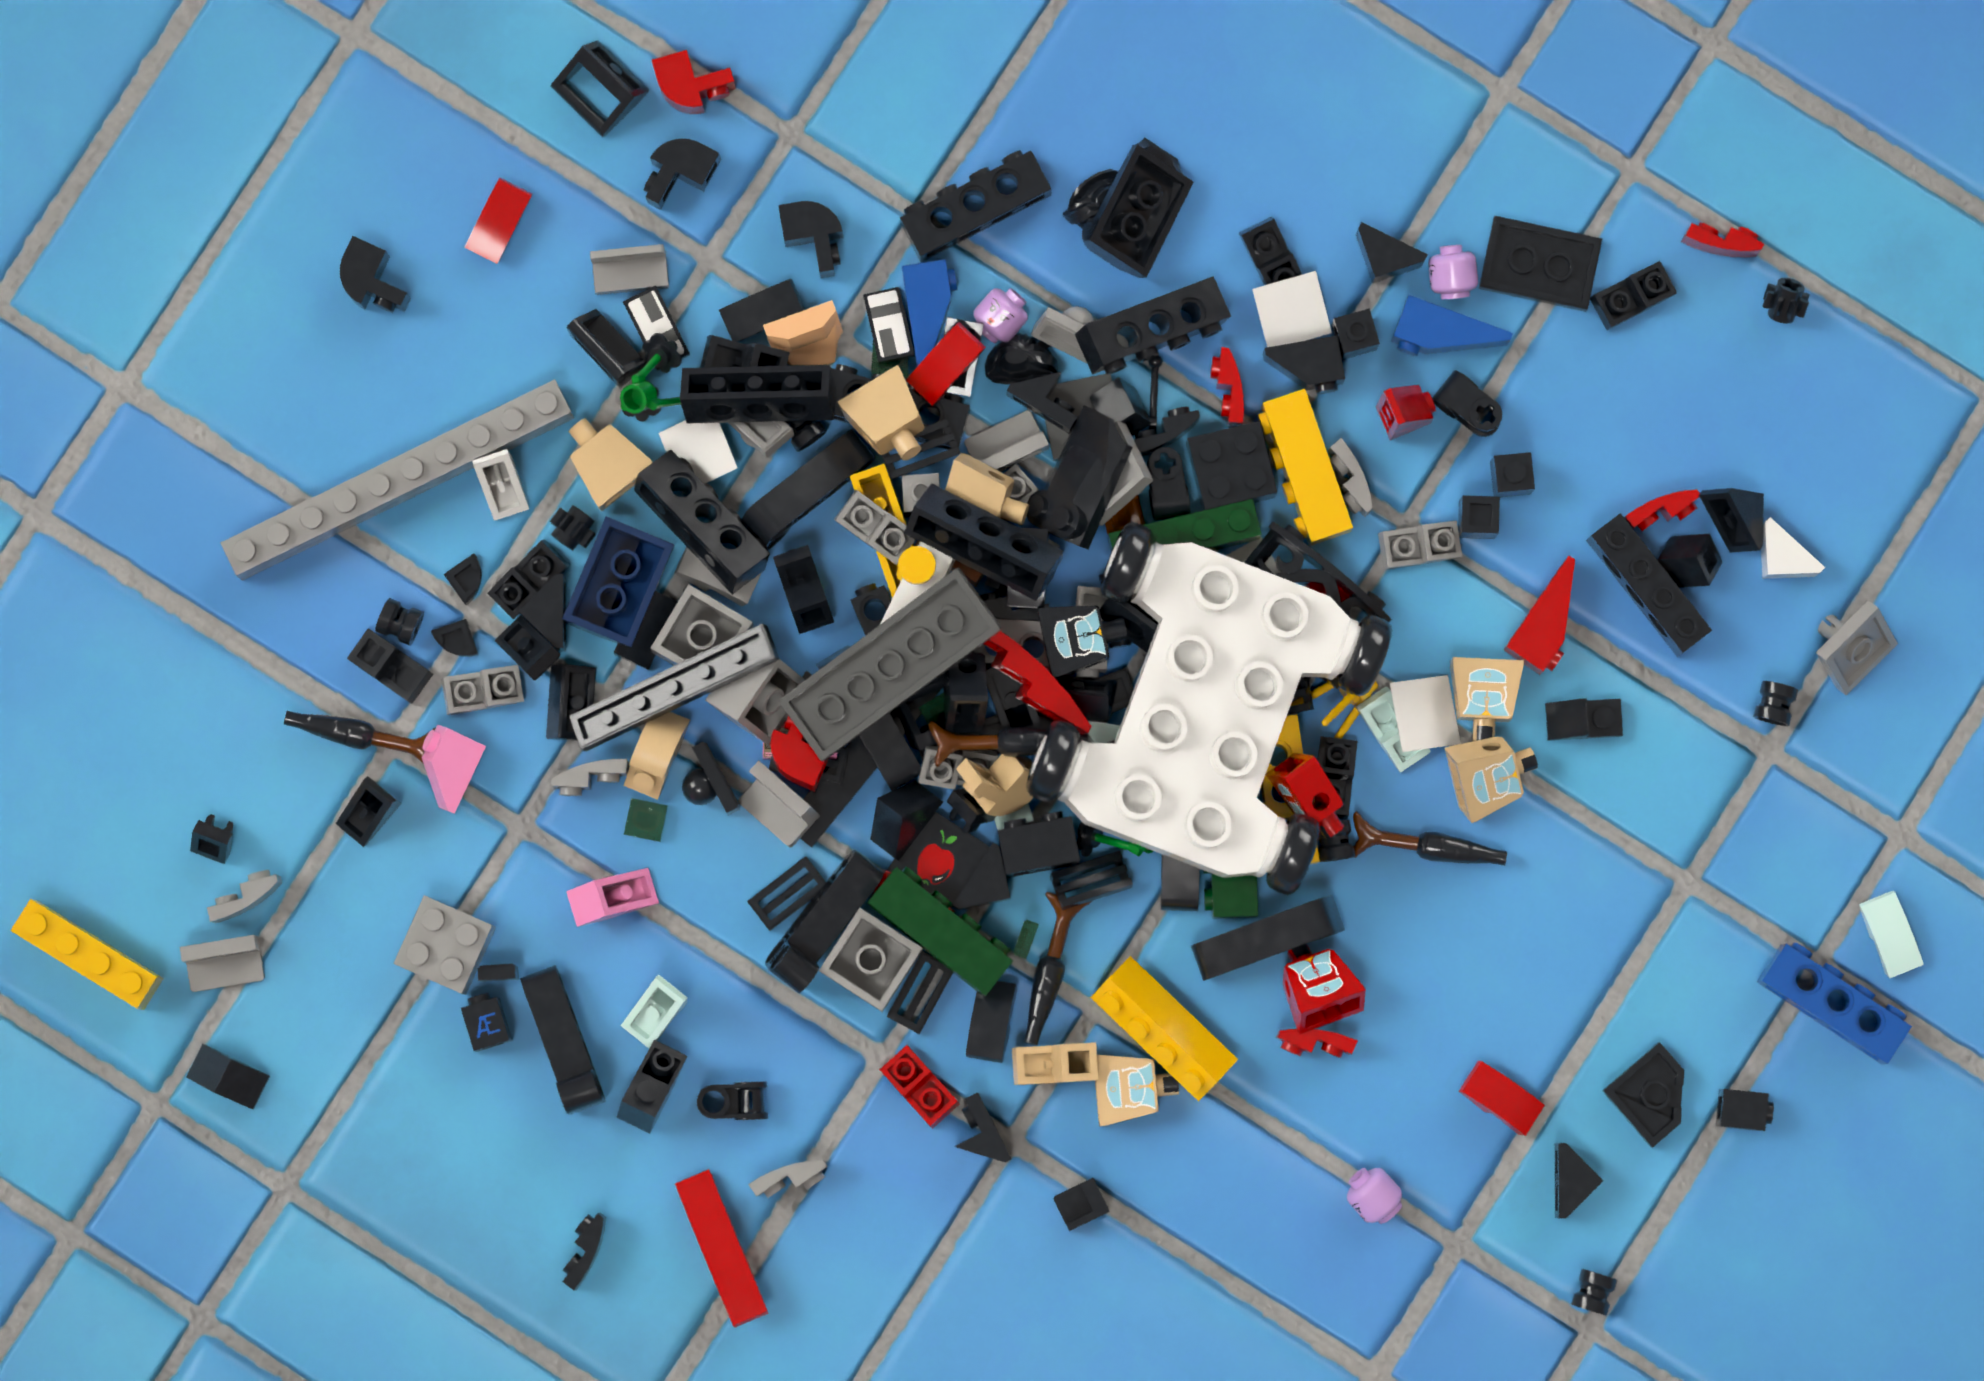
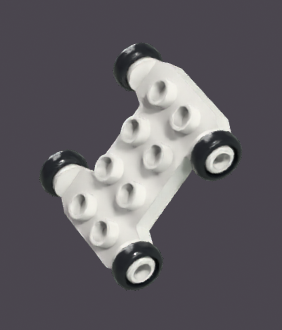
M1127 523L1121 530L1110 554L1102 577L1100 591L1104 597L1118 603L1127 602L1132 596L1131 602L1139 605L1158 622L1119 731L1114 743H1088L1083 740L1079 742V730L1074 725L1062 720L1053 721L1047 728L1033 760L1026 784L1027 792L1032 797L1045 802L1054 800L1058 795L1057 800L1064 802L1084 824L1217 876L1228 878L1253 875L1260 878L1267 872L1266 882L1271 889L1285 895L1293 894L1301 885L1313 859L1320 835V825L1317 820L1301 813L1293 814L1286 822V819L1277 816L1258 800L1257 796L1301 677H1324L1332 680L1339 674L1338 683L1342 690L1356 696L1367 694L1376 681L1386 658L1392 637V626L1388 621L1372 615L1364 617L1358 625V621L1349 618L1330 596L1192 542L1166 545L1155 542L1152 545L1154 536L1151 529L1138 523Z

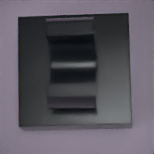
M965 788L953 790L947 800V803L953 808L949 815L950 820L955 821L963 818L966 821L962 829L964 834L976 831L980 824L992 822L996 817L986 814L976 799Z
M210 814L205 822L197 821L192 831L190 851L225 864L231 852L233 822L229 821L225 829L215 827V815Z

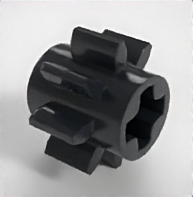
M1780 278L1776 286L1770 283L1767 285L1762 307L1768 309V316L1774 321L1789 324L1794 321L1795 316L1805 317L1810 295L1804 293L1805 287L1801 282L1792 278Z
M572 505L568 512L559 508L550 520L551 524L556 527L551 536L571 551L578 544L586 549L596 536L590 530L595 521L574 505Z

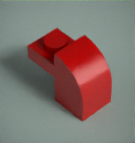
M687 50L651 60L663 97L673 108L688 114L705 113L701 101L702 98L708 97L709 101L720 100L730 95L729 91L736 89L730 68L694 77Z
M788 715L784 726L785 729L789 730L788 734L775 729L772 732L771 752L778 771L786 779L815 792L829 758L821 762L811 746L804 742V736Z

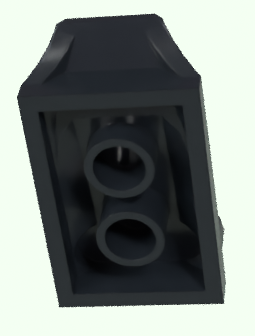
M1144 138L1138 144H1134L1095 217L1087 220L1083 226L1082 240L1085 246L1117 269L1138 278H1147L1194 183L1183 175L1178 159L1147 138Z
M1084 405L1044 490L1041 489L1033 493L1027 502L1029 504L1027 519L1030 523L1041 529H1048L1049 533L1088 550L1133 448L1123 441L1116 429L1113 418Z

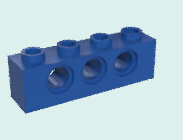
M1794 942L1792 946L1787 943L1780 945L1757 983L1880 1064H1888L1912 1027L1904 1021L1907 1015L1890 1004L1886 1008L1873 1001L1876 995L1862 985L1856 983L1853 988L1841 980L1844 974L1832 965L1825 963L1821 967L1810 959L1813 954L1800 944ZM1801 970H1806L1813 976L1814 983L1808 991L1800 989L1796 983V976ZM1833 990L1839 991L1845 999V1005L1839 1012L1832 1010L1827 1002L1828 995ZM1864 1011L1871 1012L1876 1018V1026L1871 1032L1862 1030L1859 1025V1017Z

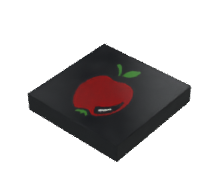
M935 812L900 860L894 859L888 870L892 872L897 867L902 871L905 867H908L923 879L920 884L923 889L930 894L937 890L952 902L950 906L952 908L953 903L990 846L969 833L964 834L962 828Z

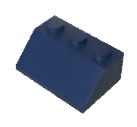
M605 516L563 615V621L597 637L632 648L675 545Z

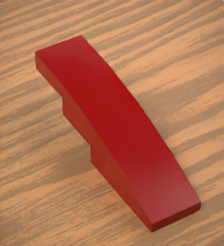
M1001 631L984 643L985 646L997 652L991 666L1022 684L1015 698L1054 721L1062 720L1074 725L1079 730V734L1089 733L1092 726L1069 693L1021 645Z
M708 1169L675 1183L733 1327L736 1328L769 1314L744 1249L740 1244L710 1170Z

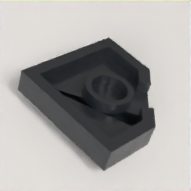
M1660 1042L1655 1044L1602 1090L1650 1148H1653L1681 1124L1684 1069Z

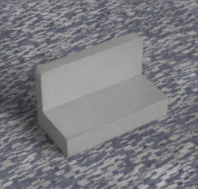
M663 244L590 251L596 295L643 291L655 285L657 289L669 288L667 258Z
M1029 410L964 441L970 456L1000 472L1011 468L1014 464H1019L1049 450V443Z
M758 760L749 770L756 780L739 798L738 802L785 845L791 848L820 815Z
M249 935L180 947L181 960L187 965L190 990L192 992L258 982L265 979L259 936Z

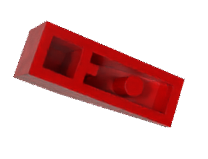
M1419 385L1387 389L1383 391L1376 405L1377 412L1390 441L1431 424L1434 419L1432 413L1436 412L1431 395L1428 391L1422 393Z
M1570 555L1564 560L1503 649L1515 659L1524 660V665L1539 675L1546 668L1552 672L1564 655L1559 648L1565 640L1575 559Z

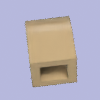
M668 712L652 721L646 722L631 757L630 768L623 786L658 800L663 791L671 764L681 748L690 719L673 712Z
M1001 754L989 769L965 758L956 768L965 780L963 783L965 790L976 799L988 815L1003 816L1011 814L1024 807L1034 798L1026 789L1028 775L1033 763L1026 756L1007 757Z
M1096 1042L1012 1048L1014 1085L1098 1080Z

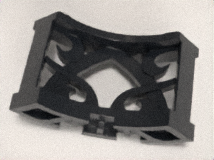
M1272 522L1268 527L1270 531L1244 561L1245 564L1274 574L1264 563L1278 546L1282 545L1292 553L1293 558L1291 562L1285 563L1277 556L1275 564L1281 573L1274 575L1294 583H1322L1326 595L1330 596L1349 618H1351V608L1358 607L1366 616H1376L1388 622L1392 620L1382 610L1386 604L1377 595L1370 591L1366 594L1339 569L1303 542L1305 537L1289 524L1283 528ZM1304 559L1317 569H1301ZM1338 586L1348 596H1350V598H1347L1341 602ZM1339 674L1332 680L1319 677L1336 689L1339 688Z

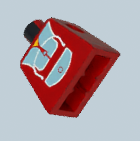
M1293 753L1265 774L1293 814L1301 813L1317 820L1320 825V832L1325 839L1336 835L1344 828L1335 814V811L1343 806V801L1315 756Z
M1307 944L1288 950L1287 955L1291 962L1284 966L1283 989L1299 1034L1364 1011L1366 989L1334 950L1326 949L1312 954Z

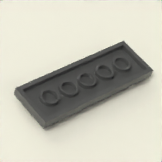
M956 568L778 701L822 762L999 633L1003 628L961 569Z

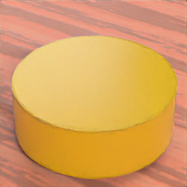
M913 546L906 549L900 555L898 569L905 581L910 584L921 585L928 582L934 576L936 561L928 549L921 546Z

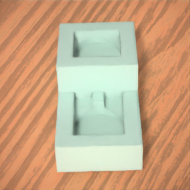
M1385 686L1363 703L1356 706L1361 717L1400 773L1431 752L1430 749L1402 752L1392 694L1388 687Z
M1893 890L1859 904L1869 936L1875 942L1884 972L1889 978L1924 965L1910 925Z

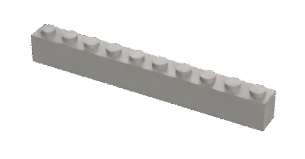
M554 379L220 542L236 576L243 581L474 468L472 460L505 449L509 451L575 418Z

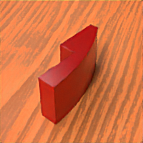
M499 178L464 248L498 264L533 194Z
M1691 223L1681 240L1682 243L1695 249L1728 257H1755L1764 246V243L1757 240L1759 236L1747 228L1739 227L1737 230L1731 227L1723 239L1718 236V230L1705 223H1699L1698 226Z
M958 322L922 360L906 381L933 406L942 398L958 377L967 371L986 347Z
M1221 347L1220 357H1212L1210 378L1217 379L1216 389L1231 390L1230 395L1223 394L1221 416L1228 417L1227 427H1236L1243 425L1244 400L1242 383L1230 349Z
M1697 489L1684 490L1658 497L1636 508L1624 518L1633 529L1638 526L1641 531H1644L1659 519L1656 514L1658 510L1667 522L1675 516L1681 521L1698 508L1694 502L1699 498L1700 492Z
M1297 1029L1280 1030L1276 1036V1039L1283 1041L1280 1048L1300 1057L1303 1051L1312 1053L1317 1041L1323 1043L1322 1051L1338 1058L1342 1057L1343 1052L1351 1055L1358 1042L1345 1035L1319 1029H1313L1299 1034Z
M908 1045L879 1069L932 1129L960 1105Z
M1477 1061L1459 1089L1462 1095L1482 1111L1493 1114L1518 1135L1523 1136L1527 1135L1545 1106L1525 1089L1482 1061Z

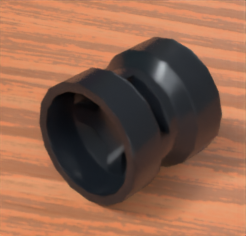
M784 421L793 429L794 436L791 438V444L797 452L806 449L827 432L820 421Z
M388 598L379 615L375 631L385 636L390 634L397 636L399 642L410 646L420 629L424 612L415 608L408 610L403 608L399 601Z
M1762 681L1759 691L1762 701L1755 707L1753 717L1763 722L1789 726L1792 717L1789 707L1791 703L1796 701L1798 689L1777 682Z
M1341 820L1344 828L1328 839H1325L1320 832L1319 843L1321 847L1318 849L1320 862L1355 857L1354 846L1348 840V835L1351 832L1350 820Z
M1581 1269L1579 1276L1581 1289L1574 1293L1571 1305L1607 1316L1610 1307L1607 1297H1609L1611 1292L1615 1291L1618 1280Z

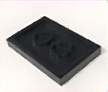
M1494 216L1478 289L1587 312L1602 238Z

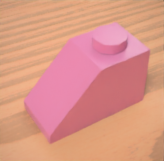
M437 725L435 731L431 730L427 734L422 747L425 751L422 760L438 807L455 814L486 746L441 725Z
M649 868L594 880L566 891L577 927L604 921L659 903Z

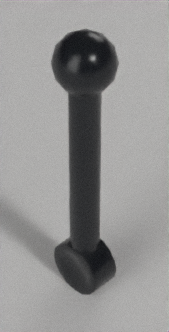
M1159 355L1148 360V364L1151 367L1149 418L1152 423L1149 425V429H1156L1158 373L1159 367H1161L1163 362Z

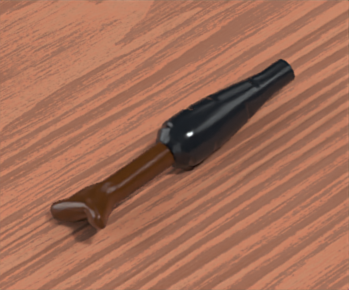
M286 711L284 725L302 729L321 738L354 749H366L371 745L412 754L423 763L422 757L425 751L422 747L428 733L417 739H410L375 731L371 723L360 719L301 714L292 711Z
M933 721L929 723L932 737L939 747L934 757L936 767H939L950 754L957 750L998 749L1001 754L1007 757L1036 755L1047 730L1028 727H1005L998 732V735H956L941 728ZM1080 734L1079 742L1081 740L1088 742V734Z
M1357 811L1353 814L1354 826L1359 838L1354 845V858L1374 845H1383L1416 851L1420 858L1429 861L1467 864L1491 863L1504 866L1506 864L1507 851L1491 849L1468 840L1438 832H1424L1417 837L1381 831L1365 821Z
M1052 892L1045 893V896L1055 910L1057 918L1047 956L1039 959L1034 973L1028 1024L1023 1041L1026 1044L1038 1046L1042 1029L1052 1010L1064 978L1065 965L1061 957L1070 923L1075 915L1092 901L1062 910L1056 894Z

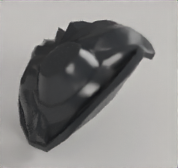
M1107 169L1086 179L1070 197L1068 209L1063 212L1064 218L1071 224H1077L1083 229L1087 220L1095 217L1119 171Z
M1017 334L1009 342H1001L991 350L985 361L984 368L985 376L993 383L1010 385L1058 373V363L1048 350L1049 347H1052L1051 345L1033 336L1029 337L1027 334Z

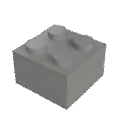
M688 584L651 646V651L675 666L754 627L753 622Z
M778 660L710 692L705 701L737 726L769 745L773 729L779 731L788 718V714L778 700L805 680L783 661Z
M424 895L393 964L466 995L496 927Z
M859 908L819 971L883 1013L920 956L923 948Z

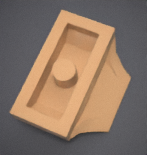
M832 300L763 325L770 347L790 352L788 365H829L836 361L837 344L843 330Z

